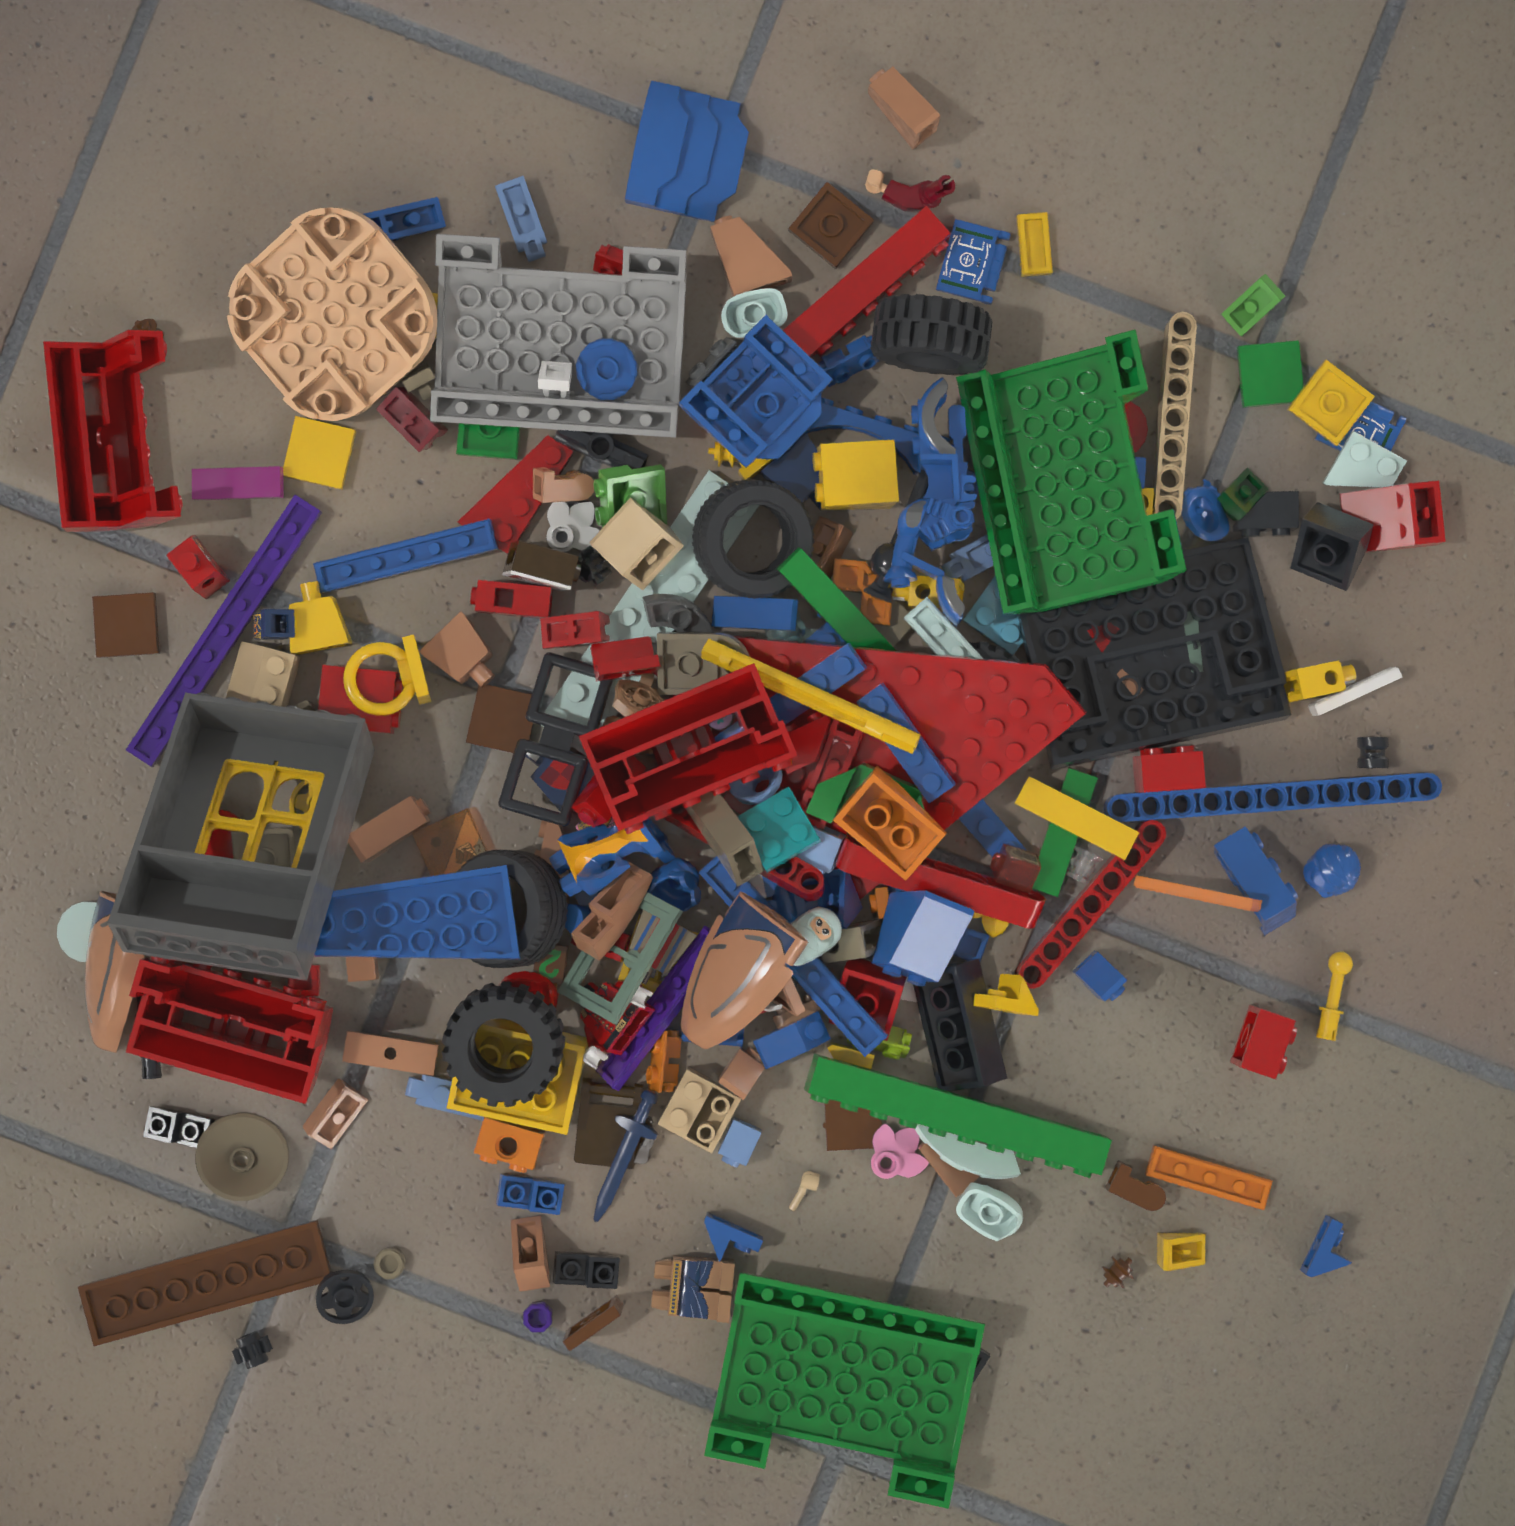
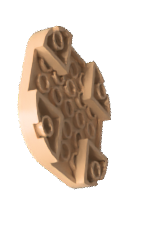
M319 208L295 218L290 222L292 225L251 263H246L240 269L229 290L228 297H230L227 319L232 336L241 351L248 352L285 396L283 400L287 405L308 418L338 421L354 417L368 410L423 361L430 351L436 336L437 309L432 292L424 279L374 221L350 209Z

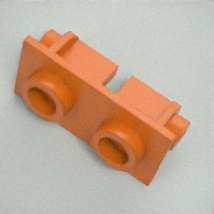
M665 1030L650 1049L651 1062L646 1070L648 1089L662 1093V1091L674 1092V1086L678 1085L679 1064H670L669 1058H680L682 1039L679 1036V1030Z

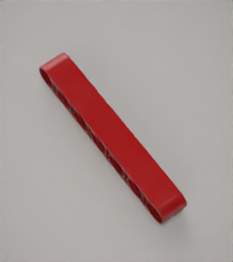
M686 809L680 814L673 813L663 818L709 845ZM796 856L785 862L792 866V870L787 874L777 873L775 871L776 868L768 873L764 869L760 873L763 877L806 901L818 900L825 890L824 877L821 871ZM809 878L816 879L819 882L818 886L813 890L805 889L802 883Z
M1156 820L1140 822L1134 828L1139 834L1132 846V849L1138 855L1137 862L1134 865L1128 866L1123 859L1112 854L1017 967L1016 975H1021L1024 978V970L1031 965L1036 966L1039 970V977L1036 981L1026 982L1028 988L1035 989L1045 983L1162 845L1166 838V830L1162 823ZM1148 825L1154 826L1158 832L1156 840L1150 843L1143 837V830ZM1112 871L1118 877V884L1113 889H1108L1103 883V878L1105 874ZM1094 895L1098 899V907L1094 912L1089 913L1084 909L1083 902L1087 896ZM1073 918L1078 922L1079 928L1076 934L1068 936L1064 932L1063 926L1068 919ZM1050 942H1055L1059 948L1058 955L1053 959H1047L1043 953L1045 945Z
M846 835L835 864L836 867L846 873L907 892L928 891L970 908L975 913L1028 929L1035 928L1046 901L1043 895L1031 889L928 857L923 860L905 881L851 835Z

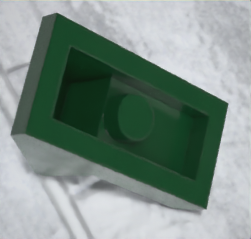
M1247 467L1220 493L1221 495L1217 499L1222 504L1225 513L1233 521H1239L1264 495L1268 488Z

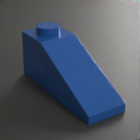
M438 197L363 214L374 221L391 241L446 227Z

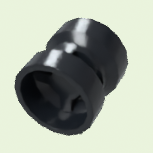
M1388 737L1357 738V747L1360 749L1357 768H1389V759L1385 756V750L1389 747ZM1365 750H1381V753H1365Z

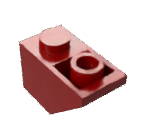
M816 712L805 718L807 724L797 728L795 723L786 726L798 755L791 758L793 765L785 768L787 774L820 759L834 718L821 712Z

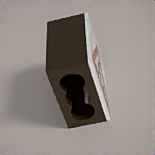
M518 540L510 543L502 575L564 591L570 590L572 582L578 581L581 564H577L579 556Z

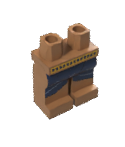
M673 1255L672 1260H655L654 1278L670 1280V1289H653L651 1307L666 1310L668 1316L702 1318L729 1323L735 1267L734 1259L722 1258L719 1262L718 1258Z

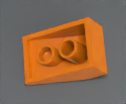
M878 766L875 767L840 808L833 819L835 823L905 881L946 835V832L908 792Z

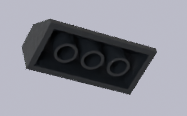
M979 958L948 964L939 982H926L925 986L913 984L937 1088L946 1091L985 1087L1007 1079L991 1009L973 1006L975 994L988 995Z

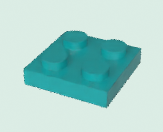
M789 787L737 816L753 837L761 863L767 873L821 842Z

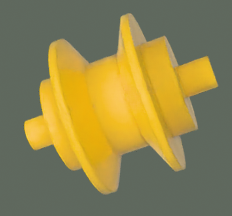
M715 442V448H708V454H714V461H718V467H720L723 461L730 462L732 468L734 462H738L718 442Z

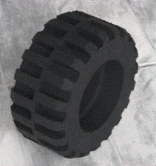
M924 294L893 295L882 299L876 306L870 348L874 357L879 361H884L888 365H895L901 369L945 375L977 373L984 368L988 361L993 322L989 313L984 311L983 308L976 307L969 302H961L958 299L942 298V296L935 295L925 296Z
M502 981L500 986H495L494 983L486 984L481 990L475 989L469 993L466 999L462 1000L456 1007L447 1023V1028L442 1038V1043L445 1045L442 1051L443 1061L449 1064L446 1071L450 1078L456 1077L458 1079L456 1086L462 1092L466 1088L471 1091L470 1098L477 1102L482 1097L488 1100V1106L496 1107L498 1102H504L505 1107L515 1106L519 1100L524 1104L531 1101L536 1093L540 1095L557 1073L565 1047V1036L562 1035L564 1028L562 1019L556 1018V1008L552 1003L547 1005L543 1001L545 996L537 991L536 994L528 991L530 986L521 983L519 988L513 987L510 981ZM498 1018L508 1019L521 1025L527 1031L533 1043L532 1055L528 1062L514 1069H502L488 1063L480 1055L476 1047L475 1037L479 1027L488 1020Z

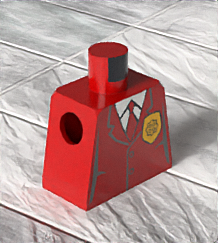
M196 535L190 536L166 554L188 585L205 599H208L230 582V579ZM213 578L209 583L203 585L207 580Z

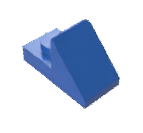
M706 1213L704 1223L719 1262L730 1240L735 1242L733 1245L735 1248L743 1252L750 1253L751 1250L759 1252L763 1243V1236L714 1214Z
M1325 1215L1300 1268V1271L1312 1278L1352 1263L1347 1258L1331 1251L1333 1246L1337 1247L1343 1237L1344 1231L1341 1229L1343 1226L1341 1222Z

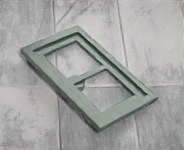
M648 892L639 908L656 916L660 921L641 953L637 950L626 952L615 945L610 949L622 956L624 964L631 969L613 1001L609 1002L580 985L595 960L594 957L583 951L580 952L557 991L614 1025L618 1024L683 913L680 909Z

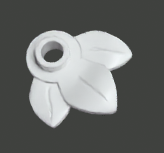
M553 502L547 513L550 528L547 531L546 538L549 546L554 550L567 552L572 548L583 550L591 545L589 542L600 531L597 528L591 527L595 516L594 504L592 502H582L569 508L566 502ZM560 532H565L568 535V539L564 543L556 540V536Z

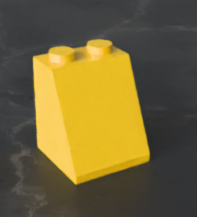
M895 440L820 444L817 452L813 453V470L819 471V483H815L816 502H821V510L891 509L899 502Z

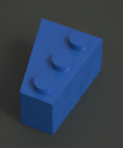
M1245 826L1215 844L1214 854L1232 884L1237 886L1243 897L1262 900L1260 911L1254 913L1262 924L1260 930L1265 936L1296 917L1297 901L1295 899L1298 898V895L1289 882L1284 884L1278 875L1281 873V870L1272 857L1267 859L1261 850L1264 848V845L1256 832L1250 834Z

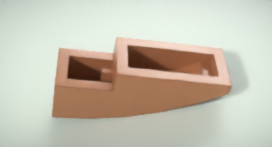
M630 862L631 867L606 885L589 903L591 913L571 933L577 948L599 961L613 947L632 920L653 879L650 873Z

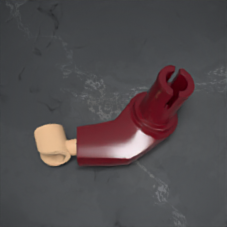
M874 169L869 171L865 184L868 192L873 194L882 192V200L904 212L921 211L926 206L929 209L939 206L943 197L955 191L954 180L944 183L951 178L949 175H943L934 182L927 180L913 186H908L891 180L886 185L883 183L884 174Z

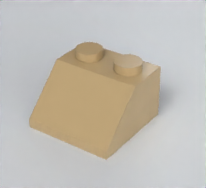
M241 641L226 698L235 697L241 701L254 703L264 701L274 706H288L301 657Z

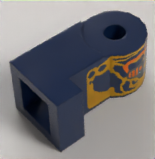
M294 609L260 610L261 613L253 614L255 640H284L295 637Z

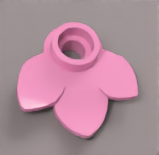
M883 1124L875 1132L872 1140L875 1153L871 1158V1167L878 1177L889 1179L898 1174L910 1178L921 1173L929 1164L926 1158L915 1153L919 1144V1135L914 1128H904L894 1134L890 1126ZM885 1157L892 1160L891 1166L888 1168H883L880 1165L881 1160Z

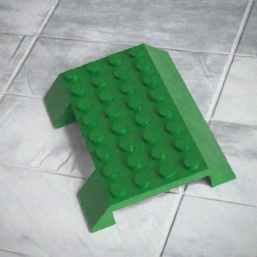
M1135 329L1105 337V345L992 375L984 369L977 373L956 377L961 405L965 408L966 430L1004 615L1043 612L1159 584L1187 571L1174 509L1147 515L1124 407V404L1149 390Z
M740 1272L734 1301L735 1307L704 1456L765 1469L772 1434L776 1433L888 1457L894 1460L887 1496L949 1509L955 1480V1469L985 1323Z

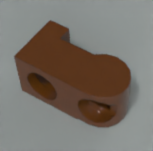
M1118 1160L1105 1189L1146 1210L1157 1211L1161 1209L1166 1201L1164 1190L1155 1182H1143L1130 1176L1132 1168Z

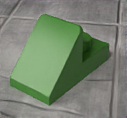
M1264 274L1221 315L1240 336H1243L1286 296Z

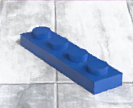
M884 683L857 701L859 707L919 733ZM920 736L919 743L913 754L885 742L928 803L956 785L922 736Z

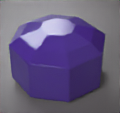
M532 1302L523 1312V1324L531 1332H544L553 1322V1310L545 1302Z

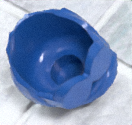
M1325 844L1308 859L1303 868V875L1309 886L1314 888L1323 898L1334 895L1338 896L1354 888L1360 875L1361 863L1351 847L1340 844Z
M677 857L669 864L662 865L650 873L653 879L647 890L648 893L683 912L700 903L701 890L698 886L700 875L689 861Z

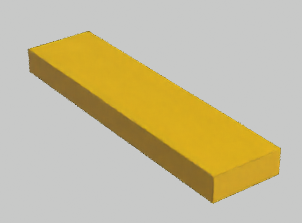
M1028 776L1015 801V805L1123 860L1127 858L1139 834L1138 831Z

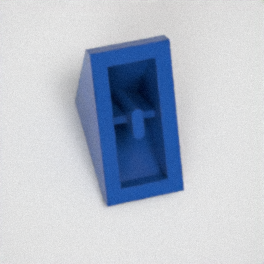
M840 869L832 870L830 873L825 872V874H822L825 890L818 899V907L833 911L840 920L842 929H847L863 909L851 875Z

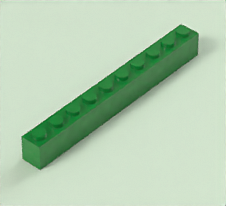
M815 1053L804 1086V1090L811 1094L810 1099L828 1104L829 1099L841 1102V1108L853 1112H858L860 1107L870 1110V1116L881 1120H887L888 1116L899 1118V1124L916 1129L917 1124L929 1127V1133L946 1137L947 1132L958 1135L957 1140L960 1142L975 1145L977 1140L987 1143V1149L999 1153H1004L1005 1149L1016 1151V1157L1033 1162L1034 1157L1045 1160L1044 1165L1062 1170L1063 1165L1074 1168L1073 1173L1091 1178L1092 1173L1102 1176L1112 1142L1105 1135Z

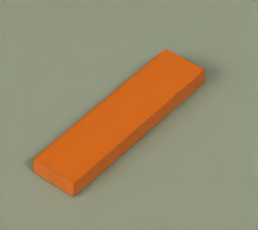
M1135 876V888L1247 911L1258 912L1261 909L1262 900L1144 876Z
M1153 1145L1145 1172L1146 1176L1261 1210H1265L1273 1182L1264 1177Z

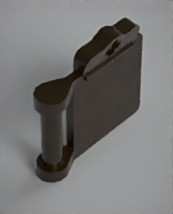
M583 1077L574 1161L576 1163L611 1167L627 1131L615 1121V1117L618 1114L635 1117L642 1100L640 1095L644 1090V1084L635 1083V1087L623 1085L618 1091L612 1089L607 1083L592 1082V1078ZM590 1094L632 1098L633 1104L632 1107L591 1103ZM648 1116L645 1123L653 1128V1119ZM640 1137L627 1169H633L635 1163L645 1164L649 1160L650 1149L655 1140Z

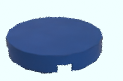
M600 338L589 343L580 352L576 362V376L580 386L590 395L600 400H614L625 395L633 386L637 377V361L632 350L623 342L613 338Z

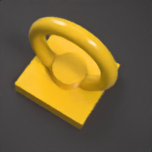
M414 635L402 637L405 651L391 643L376 642L361 647L350 657L344 670L343 683L348 698L357 708L372 715L393 714L403 709L411 701L415 692L419 705L431 702ZM373 655H388L397 660L404 688L397 698L387 703H374L367 700L359 692L356 685V673L359 666L365 659Z

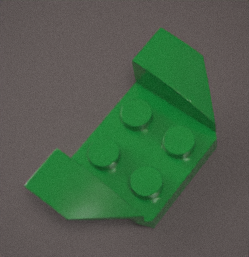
M864 762L849 771L819 783L806 813L828 823L834 822L833 819L837 812L875 767ZM885 772L901 785L924 809L921 801L922 793L916 785Z

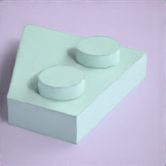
M1352 431L1322 483L1330 486H1393L1407 460Z

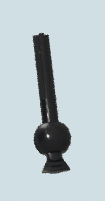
M920 470L906 506L925 496L929 486L925 470ZM897 527L891 542L877 547L872 554L870 564L876 579L863 590V592L873 598L892 603L891 583L884 582L883 578L891 568L893 550L898 536Z

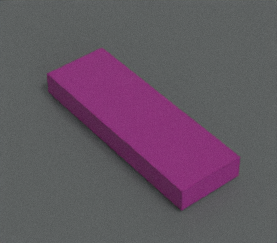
M283 467L192 469V500L284 498Z

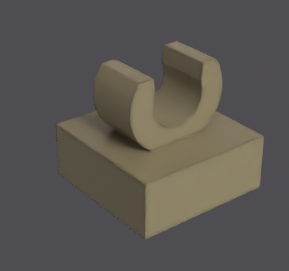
M426 363L411 371L402 379V382L408 393L417 388L424 401L431 397L432 389L428 382L434 379L435 376L429 364Z

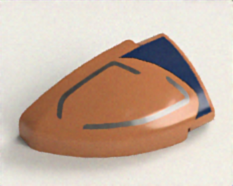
M100 891L91 922L87 947L85 998L87 1018L93 1043L102 1050L116 1053L133 998L129 994L139 960L144 958L145 955L122 951L107 923L117 894Z
M740 891L725 913V918L721 915L717 916L695 962L683 1003L681 1030L684 1035L702 1049H709L734 1036L753 1021L784 988L793 975V971L786 967L785 963L793 966L809 942L783 916Z

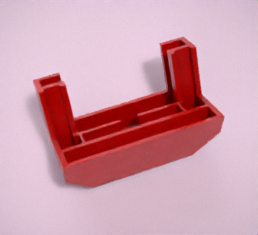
M126 330L102 343L43 341L62 529L66 532L130 529L156 526L181 517L183 502L178 492V486H170L155 492L153 477L149 473L150 447L146 443L147 417L143 413L144 387L140 383V373L165 362L167 344L163 340V332Z
M755 663L579 736L618 831L625 829L626 834L644 828L645 826L642 821L647 820L648 817L654 816L655 821L673 814L672 807L683 804L684 808H688L702 802L700 796L712 791L713 796L719 795L731 789L729 785L731 782L741 779L742 784L759 778L758 771L772 767L773 772L793 765L791 758L798 756L784 721H779ZM734 713L742 732L716 742L709 723ZM651 748L659 767L633 777L626 758Z
M153 956L139 960L129 996L134 998L142 997L126 1053L306 1104L316 1084L327 1046L333 1007L326 1005V1000L314 996H302V990L284 985L283 990L271 987L272 981L259 977H254L253 981L241 978V972L224 968L222 973L212 970L210 965L191 964ZM185 1009L211 1016L209 1028L182 1022ZM270 1034L283 1037V1040L288 1042L285 1051L267 1046Z

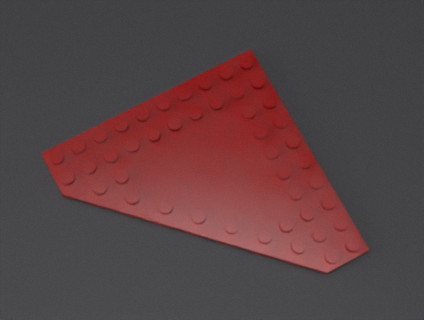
M734 636L745 646L749 657L797 679L843 647L831 644L799 643L798 641ZM864 647L854 649L867 668L831 693L859 706L857 704L859 699L880 684H885L956 783L955 786L930 803L922 795L921 801L924 810L943 830L947 829L1086 714L1083 707L1046 664L1017 663L995 659H973L951 655H930L907 651H886ZM765 687L769 698L777 693ZM809 708L785 726L795 723L797 728L807 724L805 718L818 711ZM732 713V720L727 727L722 729L711 727L714 737L737 722L734 713ZM863 733L850 770L865 762L874 767L878 766L881 770L915 785L887 744L882 740ZM819 759L787 774L785 768L782 769V781L776 792L778 793L789 787L796 800L801 802L805 790L809 787ZM769 780L759 782L755 792L764 791L769 785ZM850 874L859 899H862L880 884Z

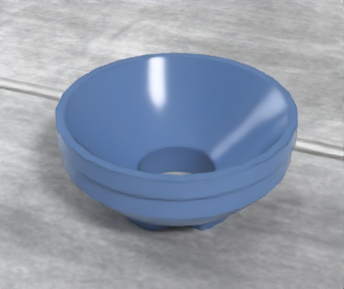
M772 767L758 771L759 778L742 784L741 779L729 783L730 792L737 800L744 804H759L772 797L778 790L783 776L782 769L773 772ZM769 780V785L764 791L755 792L759 782Z

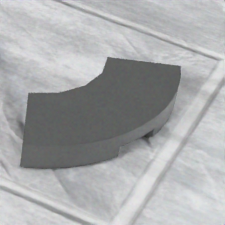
M653 594L642 597L647 621L651 628L665 626L673 628L677 632L714 633L704 612L690 600L673 594Z

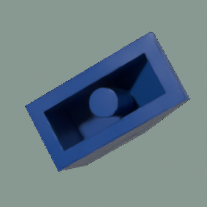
M816 1011L791 1024L771 1031L754 1040L753 1043L765 1069H768L830 1040L831 1037L819 1012Z

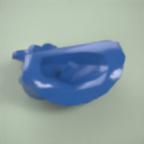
M1203 479V486H1197L1196 488L1188 487L1183 492L1184 498L1181 515L1186 526L1196 536L1205 541H1218L1227 536L1230 529L1229 521L1222 508V504L1217 499L1221 494L1215 486L1211 485L1210 481Z

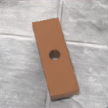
M348 1030L342 1062L434 1076L439 1044ZM389 1047L396 1050L395 1058L388 1057L386 1051Z

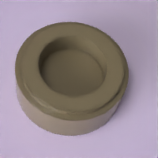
M395 1247L382 1249L374 1259V1269L384 1279L398 1277L406 1265L404 1254Z

